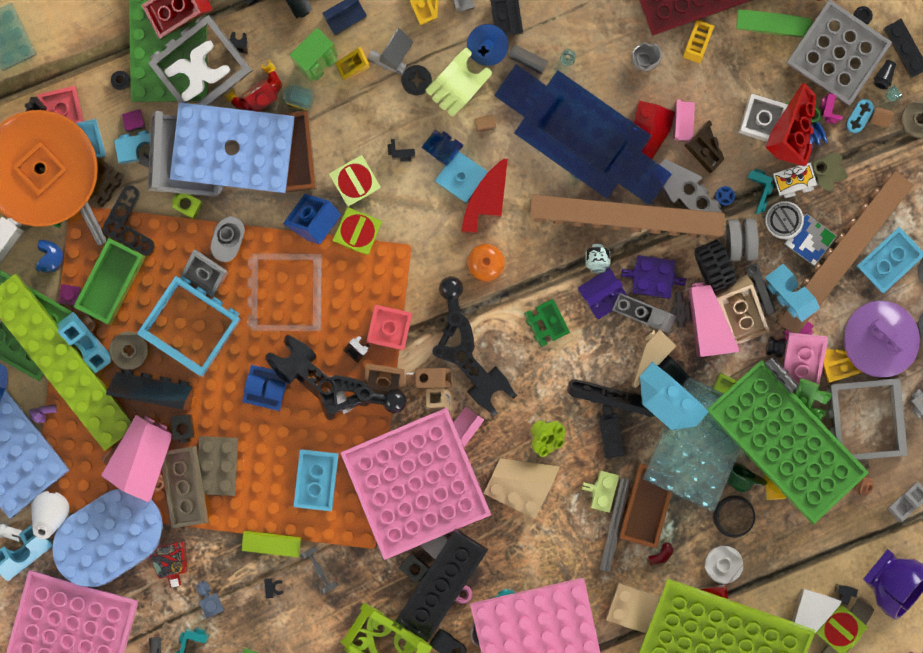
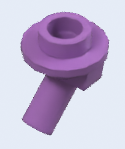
M57 405L30 409V417L36 423H44L46 421L45 413L57 412Z

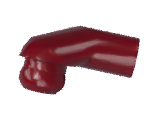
M668 542L663 543L659 554L648 556L649 564L666 563L673 554L674 549L672 545Z

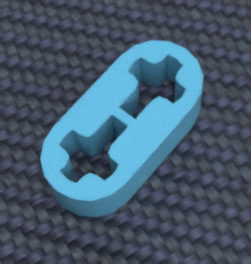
M863 99L856 104L846 121L848 132L856 134L864 128L874 110V105L870 100ZM867 104V109L869 110V112L866 111L863 113V115H860V112L862 111L860 105L863 106ZM858 117L860 120L857 125L860 127L852 129L850 122H854Z

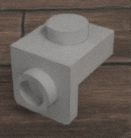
M918 389L911 395L912 399L909 402L913 406L912 412L918 419L920 417L923 419V402L921 401L923 390Z

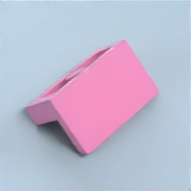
M676 100L673 140L689 141L693 137L695 102Z
M465 407L454 421L463 447H465L484 421L483 418L468 407Z

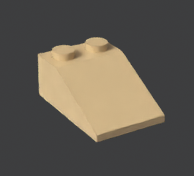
M748 275L736 279V284L714 293L737 345L770 332L755 288Z
M653 330L644 338L646 343L643 345L631 386L633 388H637L641 384L639 376L651 362L658 366L676 347L661 330L656 332Z
M617 582L605 619L646 633L660 596Z

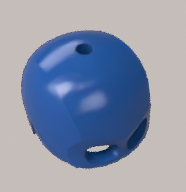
M39 240L38 250L46 253V255L38 261L35 270L42 273H53L63 263V251L57 244L51 241Z

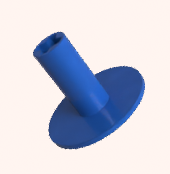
M483 24L473 29L469 34L467 48L472 52L471 58L475 62L485 66H492L505 58L509 43L502 29L492 24Z

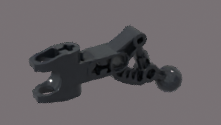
M454 276L445 277L439 284V292L444 299H447L448 321L442 330L444 334L438 345L432 350L433 355L456 364L474 384L467 393L478 405L486 409L494 417L498 413L491 404L492 394L500 390L506 392L513 399L517 394L510 386L507 378L496 366L487 373L474 359L472 353L475 345L469 320L460 312L458 298L463 292L462 282ZM458 327L461 333L460 345L456 347L445 346L450 336L453 337ZM463 351L466 353V360L464 362L456 360L457 352ZM470 358L473 361L470 365L474 368L476 366L479 368L477 376L474 374L470 375L471 370L467 366L465 369L462 367L468 363Z
M288 334L284 337L283 342L292 353L290 356L281 358L271 352L266 355L265 360L285 383L291 384L297 379L319 399L325 417L328 420L335 419L337 413L346 408L352 409L359 405L368 406L370 403L383 405L392 414L399 413L406 407V396L398 389H392L386 394L373 392L363 381L338 375L328 377L312 363L317 358L314 351L305 343ZM326 387L330 389V392H324L321 389ZM348 391L354 393V395L347 397L346 401L337 405V392Z

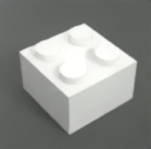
M751 94L748 98L738 133L767 142L771 131L788 105Z

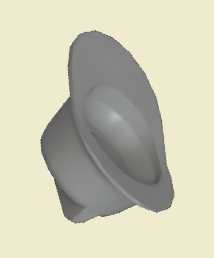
M226 217L215 226L210 246L211 253L215 259L227 262L236 257L245 233L244 225L238 218Z

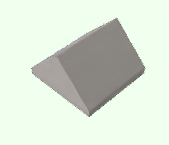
M194 249L181 276H184L197 287L199 286L213 297L229 272Z

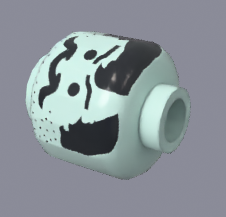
M593 244L592 248L587 249L585 253L586 267L592 273L606 272V269L611 265L610 250L605 248L603 244Z

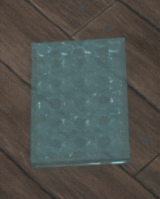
M688 376L682 386L706 409L724 394ZM708 413L695 427L671 430L665 425L643 479L713 512L738 456L740 447Z

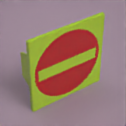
M347 207L333 241L356 252L369 255L383 221Z
M840 604L816 634L838 653H846L861 639L862 634L869 627Z

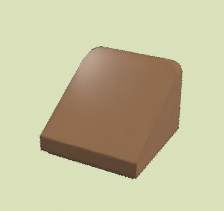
M876 107L871 115L870 123L887 128L895 112Z
M493 115L475 118L478 133L496 128Z

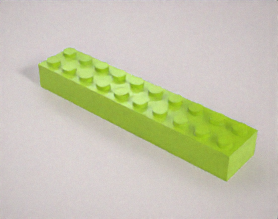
M18 274L11 276L0 285L1 321L103 450L106 451L124 437L133 420L114 396L106 395L108 388L84 362L83 356L73 344L70 346L58 333L57 323Z

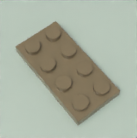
M193 446L167 451L162 465L171 527L177 528L209 523L197 447Z

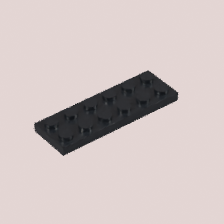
M455 528L395 622L428 642L484 558L488 549Z

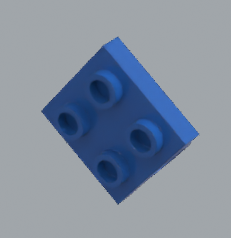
M251 365L245 383L242 402L280 411L287 383L279 378L274 370Z

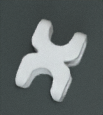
M211 40L204 42L191 51V61L179 59L164 71L168 77L178 73H185L189 77L190 85L181 95L184 101H188L204 91V81L215 83L231 71L227 65L217 69H210L206 65L205 57L214 47Z

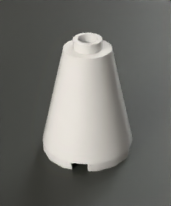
M44 491L33 500L31 504L33 534L37 538H49L68 518L69 503L60 493L55 492L54 494Z

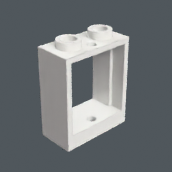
M0 218V265L25 231L21 228L22 224L12 218Z

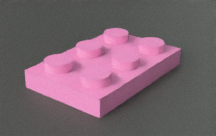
M798 333L788 334L783 368L789 371L788 374L797 384H799L801 378L818 385L820 384L828 343L827 336Z

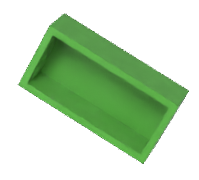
M318 28L290 54L295 67L310 82L319 80L324 74L323 70L327 66L329 68L332 67L338 60L334 43Z
M108 238L74 307L106 324L112 325L146 256Z

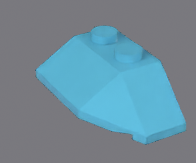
M651 362L639 376L642 405L671 430L695 427L707 415L708 410L655 363Z

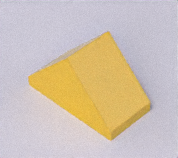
M358 47L335 63L343 80L370 68L361 47Z

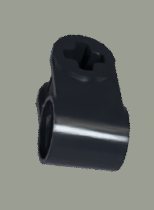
M439 628L429 644L440 653H455L453 648L457 649L458 647L461 648V653H467L466 646L441 628Z

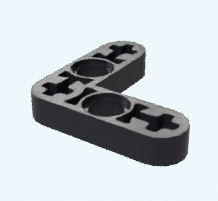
M126 186L107 217L103 231L106 235L137 252L150 255L155 250L154 241L125 225L140 197V192L136 187ZM133 189L135 197L129 199L128 203H131L129 207L127 204L122 203L121 200L126 201L128 198L126 192H131ZM120 206H124L127 209V213L123 217L118 216L116 213L117 208ZM115 223V227L119 230H122V227L125 228L121 232L120 238H117L119 234L114 231L109 233V224L113 225ZM127 232H132L135 237L130 243L124 240V235ZM139 236L142 237L139 241L143 243L149 241L150 250L146 249L144 252L143 247L137 244V247H134L138 242Z

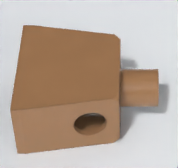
M451 368L416 369L415 373H406V384H416V388L452 387ZM425 375H428V381H425Z

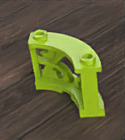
M363 603L360 608L362 610L345 638L340 641L345 646L344 650L348 653H367L364 650L368 647L370 653H378L374 636L383 637L394 631L396 633L394 645L399 653H413L415 650V653H429L433 648L422 638L410 633L406 628L395 622L396 620H390L383 612L366 603ZM369 616L367 628H361ZM378 625H383L385 628L382 633L374 632V629L379 630ZM358 632L366 633V637L358 638L363 642L361 646L352 643ZM400 639L406 641V644L402 645L405 650H402L399 646Z

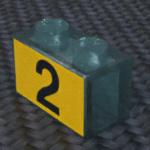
M290 83L289 88H285L283 98L287 107L299 111H308L309 113L315 95L312 90Z

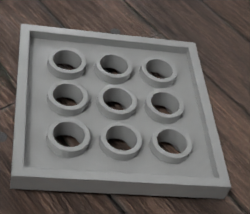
M828 0L786 64L828 93L836 95V98L847 106H850L892 42L832 0ZM831 21L838 23L839 28L837 31L830 30L829 23ZM846 32L854 34L853 42L846 41ZM820 37L827 38V47L819 45ZM864 42L870 46L868 53L861 51L860 46ZM836 48H841L844 51L842 58L835 56L834 50ZM809 53L817 55L816 63H811L808 60ZM852 58H855L859 61V67L857 69H853L850 66V60ZM826 63L833 66L831 74H827L824 71ZM841 74L848 76V84L843 85L840 83L839 77Z

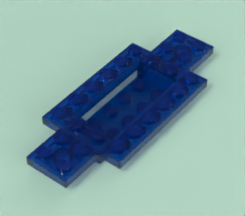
M515 64L494 95L525 117L514 134L606 199L610 197L618 184H620L648 205H651L672 176V173L642 153L652 135L559 70H557L546 86Z

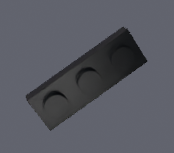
M902 18L883 28L910 78L922 73L923 57Z

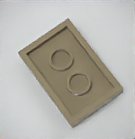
M199 436L198 459L204 494L236 496L238 438Z

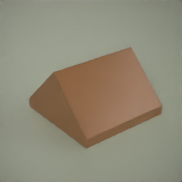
M366 364L364 383L373 392L386 394L392 389L402 391L405 369Z

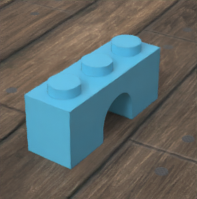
M148 130L137 132L138 135L131 137L130 134L118 136L119 139L114 140L118 163L126 164L139 161V149L145 144H150V133Z
M784 264L765 277L768 283L766 287L772 295H777V300L782 306L786 305L788 307L787 310L793 318L797 316L802 322L820 309L816 298L805 286L796 292H792L799 284L793 273Z
M74 312L58 323V333L70 346L74 344L80 350L84 362L94 373H97L110 363L109 351Z
M32 525L19 534L24 543L20 549L10 551L6 547L0 549V575L7 581L53 546L50 538H37L33 534Z

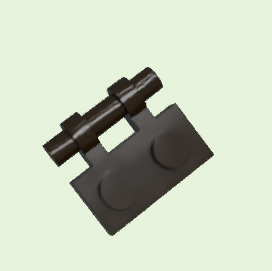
M97 157V181L90 199H93L98 194L100 198L97 203L103 207L112 198L111 195L116 187L119 188L122 184L121 180L125 175L118 171L115 177H113L110 173L114 167L100 157ZM105 180H107L110 182V184L108 185L106 190L103 191L100 187L103 185Z

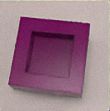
M61 284L58 303L75 305L82 287Z

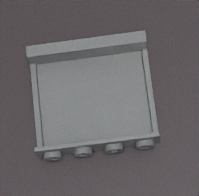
M155 111L151 115L148 191L210 197L219 195L223 190V186L170 180L177 116L163 115V112Z

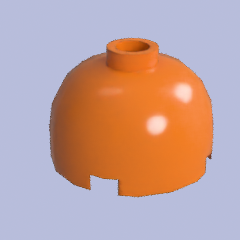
M480 244L469 253L467 267L475 279L482 282H490L502 274L505 267V258L497 246Z

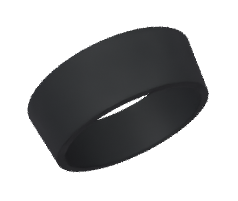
M741 496L725 497L715 507L713 514L715 526L725 536L732 538L744 536L752 529L755 523V510L752 504ZM731 500H741L747 503L753 512L752 525L742 534H730L719 523L720 509Z

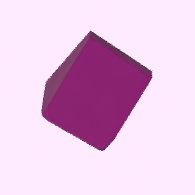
M141 109L122 114L127 133L146 128Z

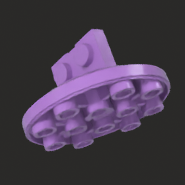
M874 301L859 307L849 317L844 328L843 343L849 360L857 369L873 377L885 378L903 372L913 363L919 350L920 336L916 322L904 308L888 301Z

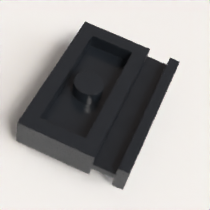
M490 0L494 25L502 29L506 36L523 34L519 0Z

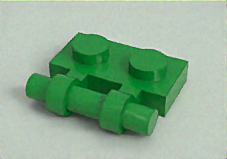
M554 299L537 306L536 309L539 314L533 316L531 310L524 313L527 319L526 323L528 326L530 325L535 335L533 337L535 341H538L540 347L547 345L544 337L550 335L552 341H555L570 333ZM541 319L547 329L541 332L537 321Z

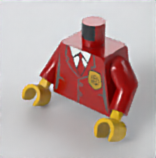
M267 60L269 63L266 67L261 64V68L268 76L239 97L231 88L229 93L223 94L226 101L231 102L239 110L259 112L278 98L279 91L282 88V82L275 71L276 67L270 60Z

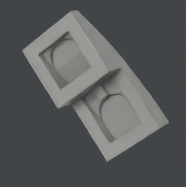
M917 481L887 508L899 523L903 522L915 509L923 504V486Z

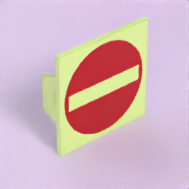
M362 155L329 173L348 207L381 188Z

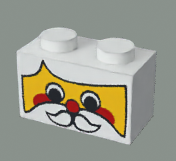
M807 163V166H797L773 174L779 196H784L785 199L796 196L795 192L803 190V193L813 191L814 186H817L811 163Z

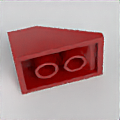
M148 0L142 4L159 39L189 25L202 15H206L213 10L208 0Z

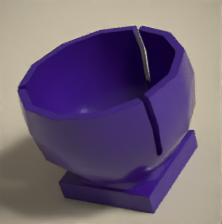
M887 549L863 580L873 589L877 605L886 615L894 620L903 616L923 593V563L915 559H897Z

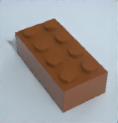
M308 111L281 113V115L295 116L286 193L316 190Z
M638 463L620 527L619 538L657 549L677 473Z

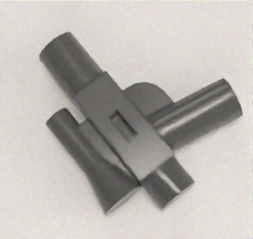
M675 292L676 307H673L670 313L676 315L677 328L685 327V322L692 321L690 302H685L684 306L683 292Z

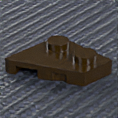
M710 120L705 122L684 146L709 173H712L723 162L724 156L719 149L717 137L713 136Z

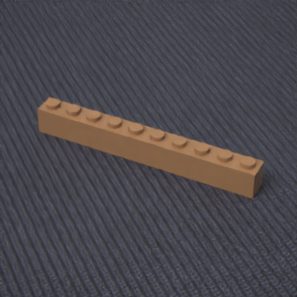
M897 171L892 172V174L889 172L882 180L884 184L881 188H876L870 195L871 201L868 204L865 202L858 210L860 215L856 219L854 217L846 226L849 228L846 233H841L836 238L835 242L837 244L833 249L829 248L823 255L825 260L821 264L817 263L811 271L814 273L811 278H806L799 286L800 288L805 286L816 298L819 306L914 186ZM782 308L776 316L778 320L775 323L791 333H799L812 315L801 322L797 316L793 318L787 308L786 310Z
M532 194L530 218H534V222L546 223V219L553 220L554 224H565V221L573 222L572 225L584 226V223H591V227L603 228V225H611V229L614 230L630 227V231L641 232V229H649V233L660 234L662 230L668 231V235L680 236V232L688 233L687 237L699 238V234L707 235V239L718 240L719 236H723L725 213L537 194Z

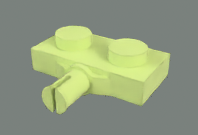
M599 471L598 479L594 485L582 483V485L589 488L582 486L581 490L592 492L590 508L610 513L619 475Z

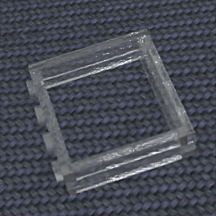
M252 254V258H248V269H252V276L248 277V289H251V296H248V308H251V316H248V327H251V331L322 332V254ZM258 260H313V325H258Z

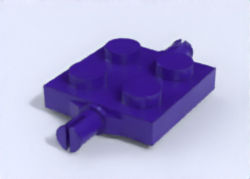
M641 255L637 256L634 270L622 268L621 277L632 278V294L664 299L671 298L674 284L686 286L687 278L675 277L676 261Z

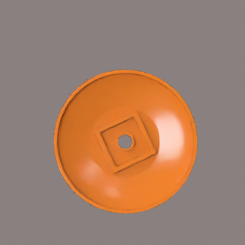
M44 110L25 111L3 121L0 124V212L18 223L29 226L58 224L78 213L90 199L98 174L96 153L86 133L69 118ZM43 163L46 169L43 174H38L35 171L36 164Z

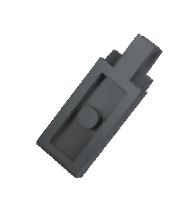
M758 263L747 266L748 276L756 282L753 284L756 294H760L762 298L760 305L763 313L767 312L768 315L775 313L776 309Z

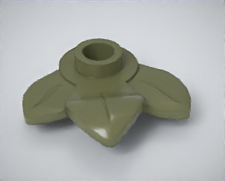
M828 154L824 159L818 158L811 164L814 175L817 177L818 185L826 191H833L834 182L842 181L848 177L845 169L839 165L842 160V156L839 154ZM817 165H822L823 171H818Z

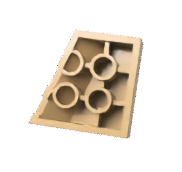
M500 458L483 494L536 519L560 466Z

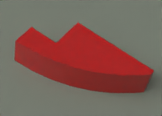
M502 159L480 181L467 205L461 232L477 234L479 215L502 217L508 159Z

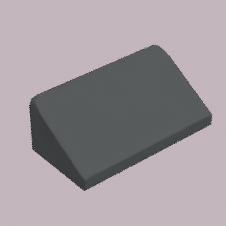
M398 28L383 51L379 62L397 70L413 41Z
M514 45L509 52L508 57L540 74H543L548 64L547 60L517 45Z

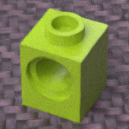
M176 193L172 200V204H174L172 208L195 219L203 202L189 194ZM185 199L191 201V206L188 209L181 207V203Z

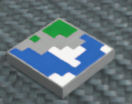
M806 213L801 232L796 237L786 240L783 245L815 267L837 235Z

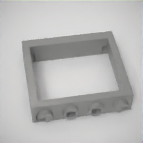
M202 15L195 21L196 25L191 29L187 27L180 33L181 37L179 39L169 41L165 45L166 49L164 51L154 53L150 57L151 61L148 64L178 102L188 103L182 99L180 92L158 66V63L208 24L242 67L197 103V105L209 106L249 75L253 69L210 15L206 17Z
M900 378L828 385L826 392L832 394L830 408H828V418L832 420V427L829 428V431L842 444L838 390L890 385L896 450L852 454L857 460L908 455Z

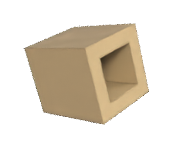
M446 388L426 389V408L432 413L444 408L451 412V393Z

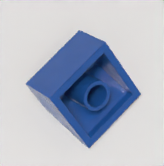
M304 194L283 224L307 241L320 245L341 214L330 201Z

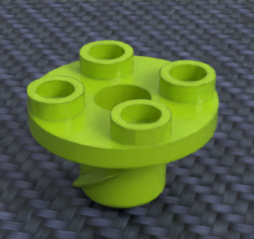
M540 420L533 424L531 428V434L534 436L532 449L538 455L545 457L556 448L559 449L564 445L565 427L560 422L552 421L546 423L545 420Z

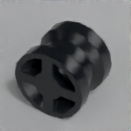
M769 337L766 355L770 356L773 354L778 358H782L785 339L775 340L774 337Z

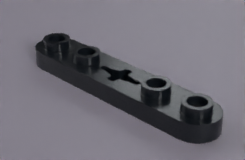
M573 379L568 383L567 392L574 398H581L629 412H636L648 417L655 416L642 405V396L577 379Z

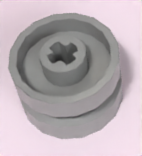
M755 218L744 219L742 231L738 219L727 220L726 248L730 261H740L742 250L746 261L757 260L759 240Z

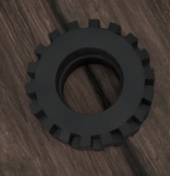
M718 240L695 249V258L706 284L711 285L714 293L736 284V274L725 248Z

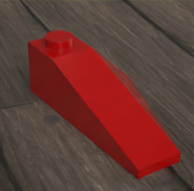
M805 83L800 85L771 131L766 144V148L777 159L800 166H807L812 152L810 135L813 134L814 128L811 127V118L815 116L816 94Z
M639 100L623 161L621 178L634 181L640 180L671 130L674 111L657 104Z

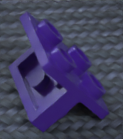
M610 268L578 287L579 292L597 320L612 311L619 293L627 295L622 288V283L620 280H617Z

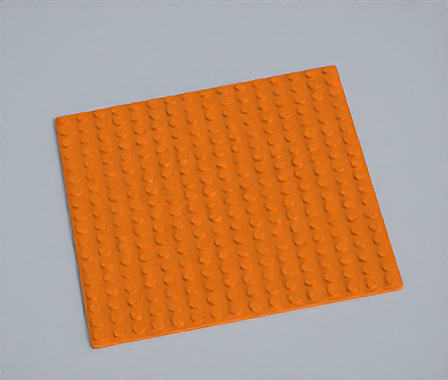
M90 207L103 231L104 223L112 209ZM116 210L118 216L123 217L127 211ZM80 211L69 218L61 284L82 287V291L105 244L102 246L97 245ZM132 212L125 225L153 240L155 250L150 255H144L146 258L112 325L94 318L96 324L92 333L108 351L111 342L120 333L126 331L138 333L174 277L181 278V274L194 249L229 272L213 297L223 302L222 307L225 309L232 308L238 312V317L241 319L203 377L145 340L149 347L148 358L142 366L130 371H134L133 375L141 376V373L153 375L152 379L160 380V376L171 378L172 383H179V380L190 382V386L194 387L190 409L182 410L115 397L132 420L136 415L142 418L146 415L155 420V424L161 422L168 427L167 431L172 433L171 417L192 414L195 437L190 438V442L179 443L178 439L173 440L172 436L167 451L196 446L198 453L199 436L238 438L236 496L204 494L209 523L185 527L235 533L252 531L301 537L302 541L369 549L375 548V536L341 452L390 432L392 413L388 412L383 405L370 403L368 406H356L346 414L340 411L335 419L328 420L325 417L319 399L297 379L291 384L286 385L280 411L244 403L242 400L251 365L272 369L265 360L269 352L281 358H287L292 354L283 342L287 334L305 343L314 351L317 358L312 363L328 377L334 375L346 376L364 382L366 364L397 368L399 349L368 343L367 337L375 305L404 311L411 246L408 244L374 241L369 255L334 242L333 235H326L319 245L307 241L291 230L244 225L245 233L236 257L231 261L222 262L214 258L210 248L214 228L219 222ZM115 223L113 225L109 224V233L114 231L119 234L117 238H120V234L125 228L122 227V230H119L115 227ZM103 231V233H104V235H105V237H106L107 240H108V238H110V239H112V240H114V241H116V242H118V243L124 245L123 243H121V242H119V241H117V240L111 238L110 236L106 235L105 232ZM127 232L124 235V240L127 243L132 242L135 238L132 232ZM139 236L138 242L134 247H137V244L143 247L144 252L146 249L150 250L149 241L143 243L139 241L142 238ZM190 283L192 287H194L195 289L197 288L196 285ZM179 285L149 332L200 366H203L232 320ZM206 294L207 297H209L210 299H213L212 296H210L209 294ZM59 303L78 314L79 319L84 315H88L75 308L74 305ZM360 336L362 339L359 343L362 346L368 343L369 348L364 357L357 363L343 350L353 338L355 339ZM128 345L127 349H124V353L131 356V353H134V349L131 348V345ZM110 357V363L96 374L108 388L116 372L122 373V369ZM48 381L45 406L57 405V412L45 413L46 421L43 423L42 435L70 468V471L46 491L54 494L55 492L60 493L69 503V513H76L105 493L119 489L101 476L106 468L101 458L115 446L118 447L122 438L104 451L62 396ZM326 387L321 389L324 392H329ZM345 391L346 397L354 395L353 392ZM182 423L179 425L178 431L184 435L187 433L188 428ZM300 449L339 454L332 511L293 507ZM164 486L160 491L153 492L151 499L161 513L163 524L171 525Z

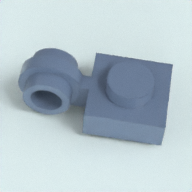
M198 582L199 584L196 585V589L200 596H205L204 599L199 600V604L206 619L224 611L225 609L218 594L209 595L208 592L211 591L208 582Z

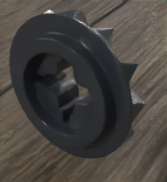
M413 65L403 72L401 82L408 94L418 96L426 93L425 89L431 84L432 77L425 67ZM416 73H418L419 79L425 80L419 82L417 88L414 82L408 81L415 79Z

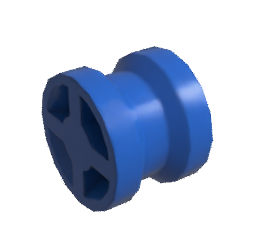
M724 186L716 191L714 198L721 206H728L734 201L735 192L730 187Z

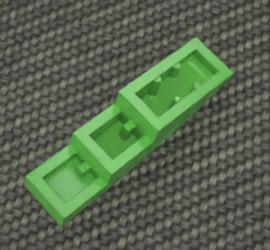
M737 10L736 30L754 31V33H767L777 36L804 37L812 25V18L761 11Z

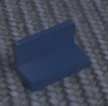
M343 0L322 13L334 35L367 17L359 0Z

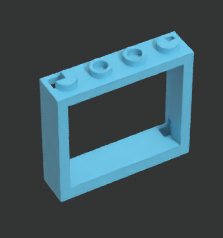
M175 276L137 334L203 377L241 319L238 317L239 313L232 308L227 310L222 307L223 302L213 297V299L207 297L206 294L208 292L199 286L196 289L190 285L191 281L184 276H181V278ZM179 285L232 320L203 366H200L149 332Z

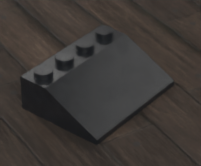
M122 369V373L116 372L106 392V395L188 410L191 407L194 387L190 386V382L179 380V383H172L171 378L160 376V380L152 379L153 375L141 373V376L133 375L134 371Z

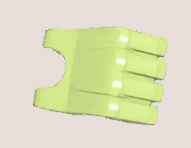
M468 48L463 49L425 89L430 96L434 94L432 97L434 102L438 103L441 101L439 106L443 110L448 108L447 112L452 117L473 97L492 74L489 68H485L479 74H473L468 70L466 62L472 54Z

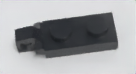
M603 405L604 415L600 416L599 423L605 459L625 456L617 413L612 414L611 406Z

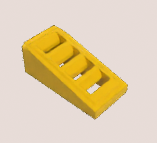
M701 20L695 22L683 58L701 63L715 25ZM697 28L708 31V34L698 31ZM696 35L705 39V41L694 36ZM692 43L701 45L703 48L692 45Z

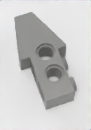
M667 159L653 170L655 177L671 204L678 200L685 209L722 212L719 202L716 199L711 200L707 195L709 193L702 184H697L702 179L700 175ZM685 185L693 187L692 195L685 194ZM697 200H704L706 208L699 209L696 205Z

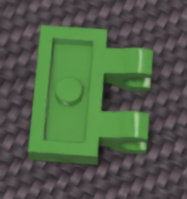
M801 378L795 395L821 421L826 411L821 408H813L814 401L817 400L820 403L827 404L832 394L826 391H819L820 385Z

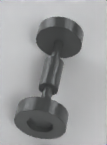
M315 545L299 556L302 560L309 556L313 563V569L325 584V587L319 590L324 595L339 585L336 581L330 584L327 582L324 576L325 572L312 555L318 551Z

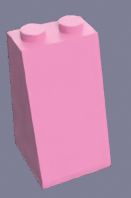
M705 282L692 284V287L688 289L697 357L739 352V347L711 285L706 286Z
M136 415L101 476L122 491L150 502L173 434L167 431L168 427L161 422L155 424V420L146 415L144 418Z

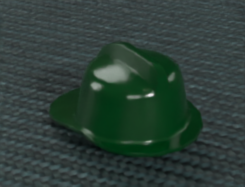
M732 461L727 463L729 469L727 482L735 490L746 492L754 484L767 485V481L764 478L753 473L745 466Z

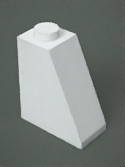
M801 588L792 622L815 629L816 633L840 606L841 601Z

